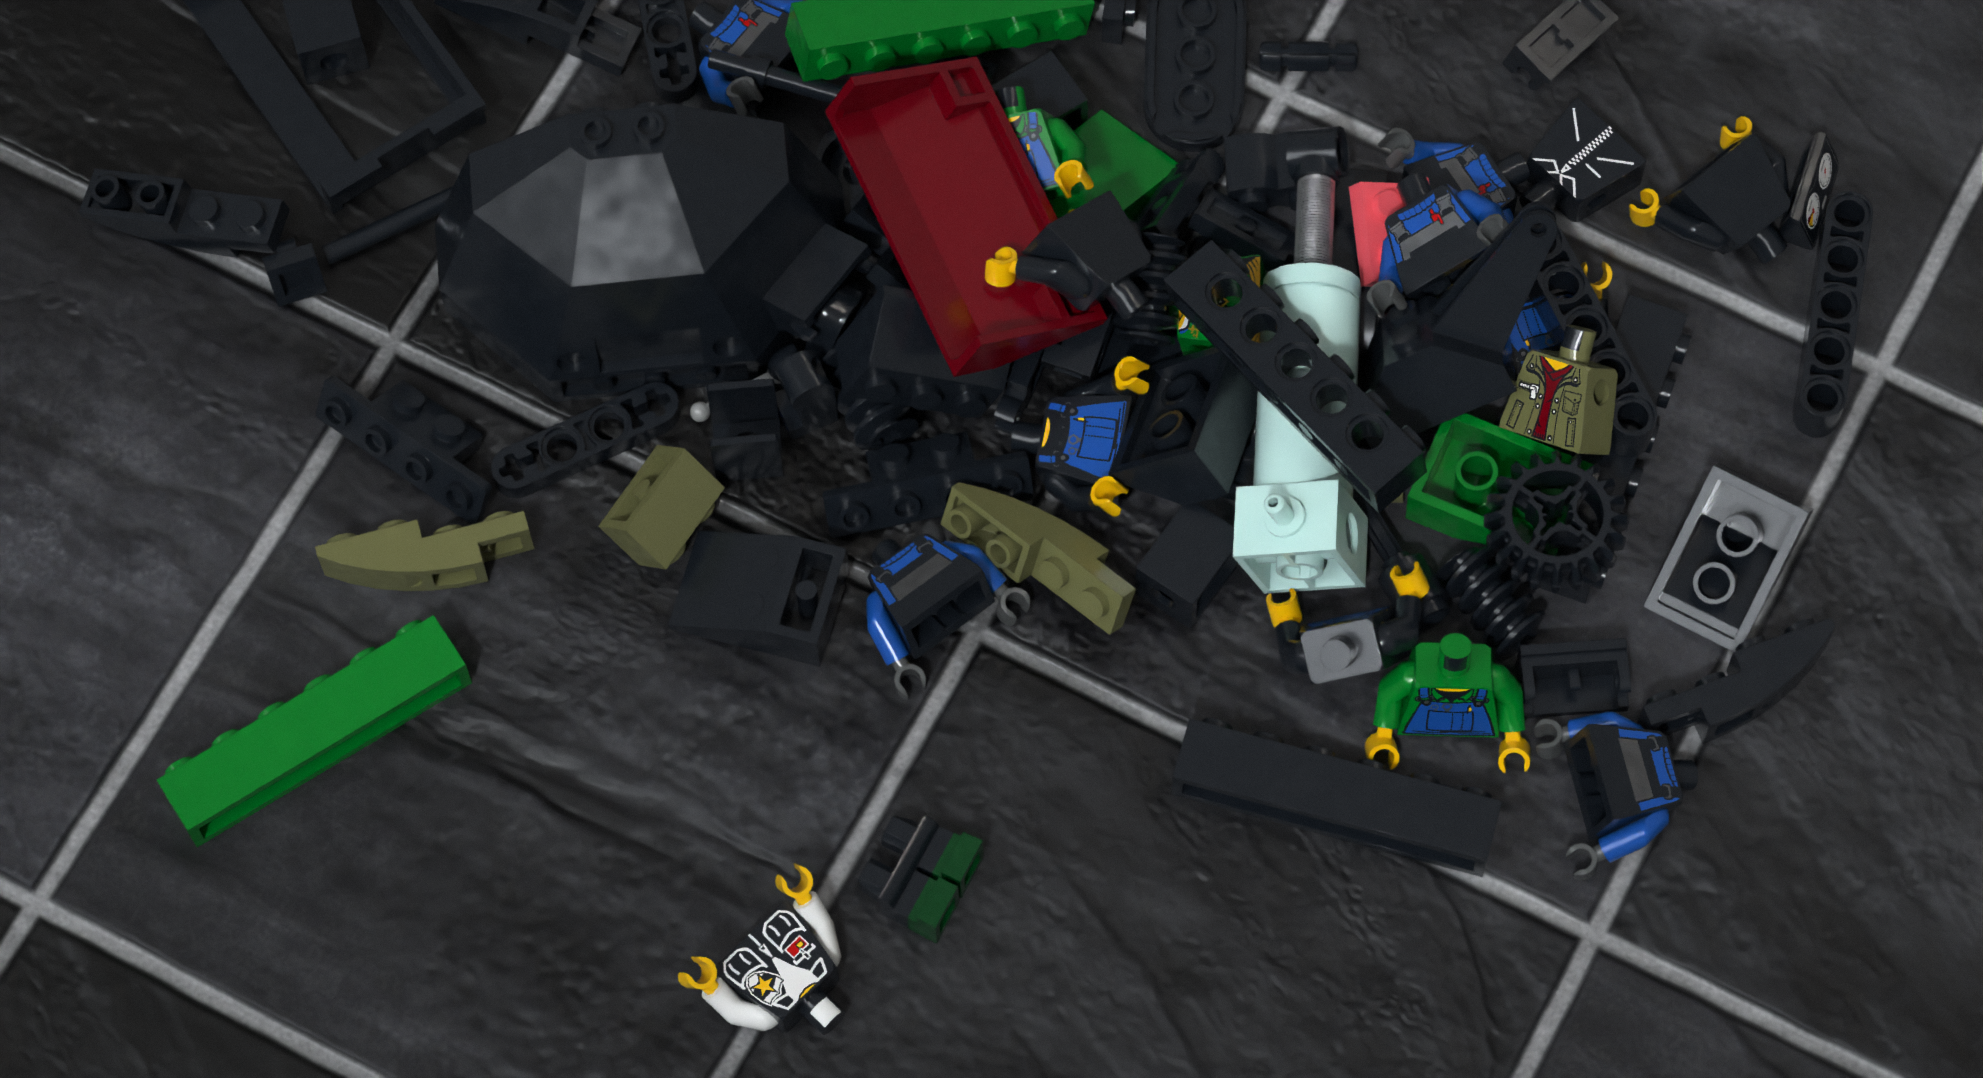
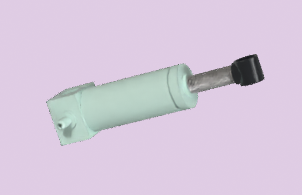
M1341 126L1290 131L1286 140V160L1289 174L1298 189L1294 264L1280 266L1269 271L1263 279V284L1265 283L1270 286L1280 297L1285 306L1282 311L1293 322L1300 318L1311 327L1319 339L1317 346L1328 357L1335 353L1346 362L1355 376L1352 381L1357 385L1361 282L1351 271L1332 265L1335 189L1340 184V178L1347 176L1350 165L1347 135ZM1261 331L1260 343L1271 340L1276 333ZM1296 366L1290 369L1286 375L1291 378H1300L1308 374L1311 369L1306 366ZM1258 391L1253 486L1236 487L1234 559L1264 594L1289 592L1291 588L1297 592L1365 587L1368 517L1353 499V486ZM1332 401L1323 406L1321 411L1335 414L1343 410L1346 404L1341 401Z

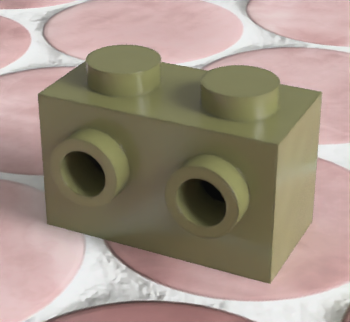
M657 445L598 527L638 565L667 569L669 565L677 561L684 553L686 541L696 527L712 514L715 508V501L725 487L685 448Z

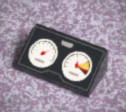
M1818 132V134H1815L1802 153L1789 195L1791 207L1784 212L1778 230L1779 235L1784 241L1807 250H1812L1815 247L1839 169L1838 159L1825 133Z

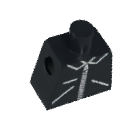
M1577 97L1529 155L1527 165L1531 178L1528 182L1533 186L1520 196L1519 201L1522 208L1531 202L1540 201L1547 203L1552 208L1556 207L1570 221L1580 222L1640 185L1647 160Z

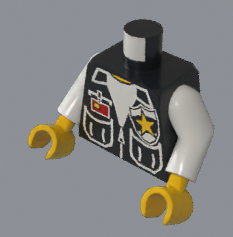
M794 863L795 869L799 871L801 876L800 882L795 888L789 889L787 882L779 874H777L775 879L776 887L782 893L795 898L793 906L785 899L717 965L707 957L691 956V959L701 967L700 979L695 982L689 974L679 972L678 981L686 988L702 989V998L732 1025L767 1031L774 1027L780 1032L787 1033L805 1017L821 1034L826 1035L840 1023L846 1013L828 995L839 982L837 966L841 959V952L834 922L817 893L811 891L813 886L811 872L807 868Z

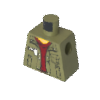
M1566 325L1560 351L1538 349L1529 351L1516 380L1517 391L1510 395L1499 427L1578 454L1609 455L1618 374L1614 368L1590 361L1596 331L1580 326Z

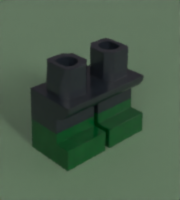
M893 815L884 830L881 844L902 856L895 869L870 858L858 878V888L880 903L882 915L937 944L959 904V897H963L984 858L983 840L965 832L960 836L944 829L926 815L923 816L920 823Z

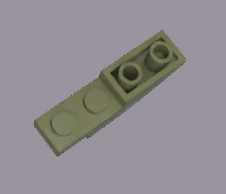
M961 482L952 486L941 521L943 527L965 544L979 547L999 570L1016 583H1020L1032 575L1109 635L1123 627L1136 588L1104 565L1109 552L1107 548L1065 521L1018 499Z
M511 511L496 512L487 516L483 522L465 527L461 525H447L437 529L433 535L423 537L417 519L409 522L405 520H392L383 523L375 531L360 535L343 533L330 538L326 544L315 546L316 554L325 576L350 584L395 591H434L488 582L485 562L534 549L524 511L517 513Z

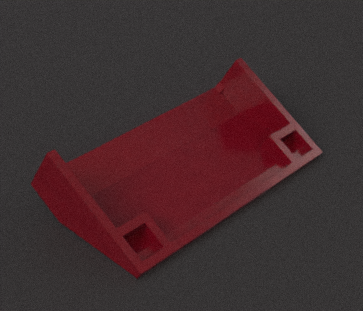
M977 57L849 78L825 110V113L954 377L998 368L1105 323L1108 318L1100 303L1084 312L1077 310L1062 294L1044 284L1020 281L1016 277L1012 285L996 287L990 285L985 280L986 261L990 258L995 259V253L1000 248L1005 246L1013 248L1017 252V259H1019L1023 255L1022 252L1049 223L1058 218Z

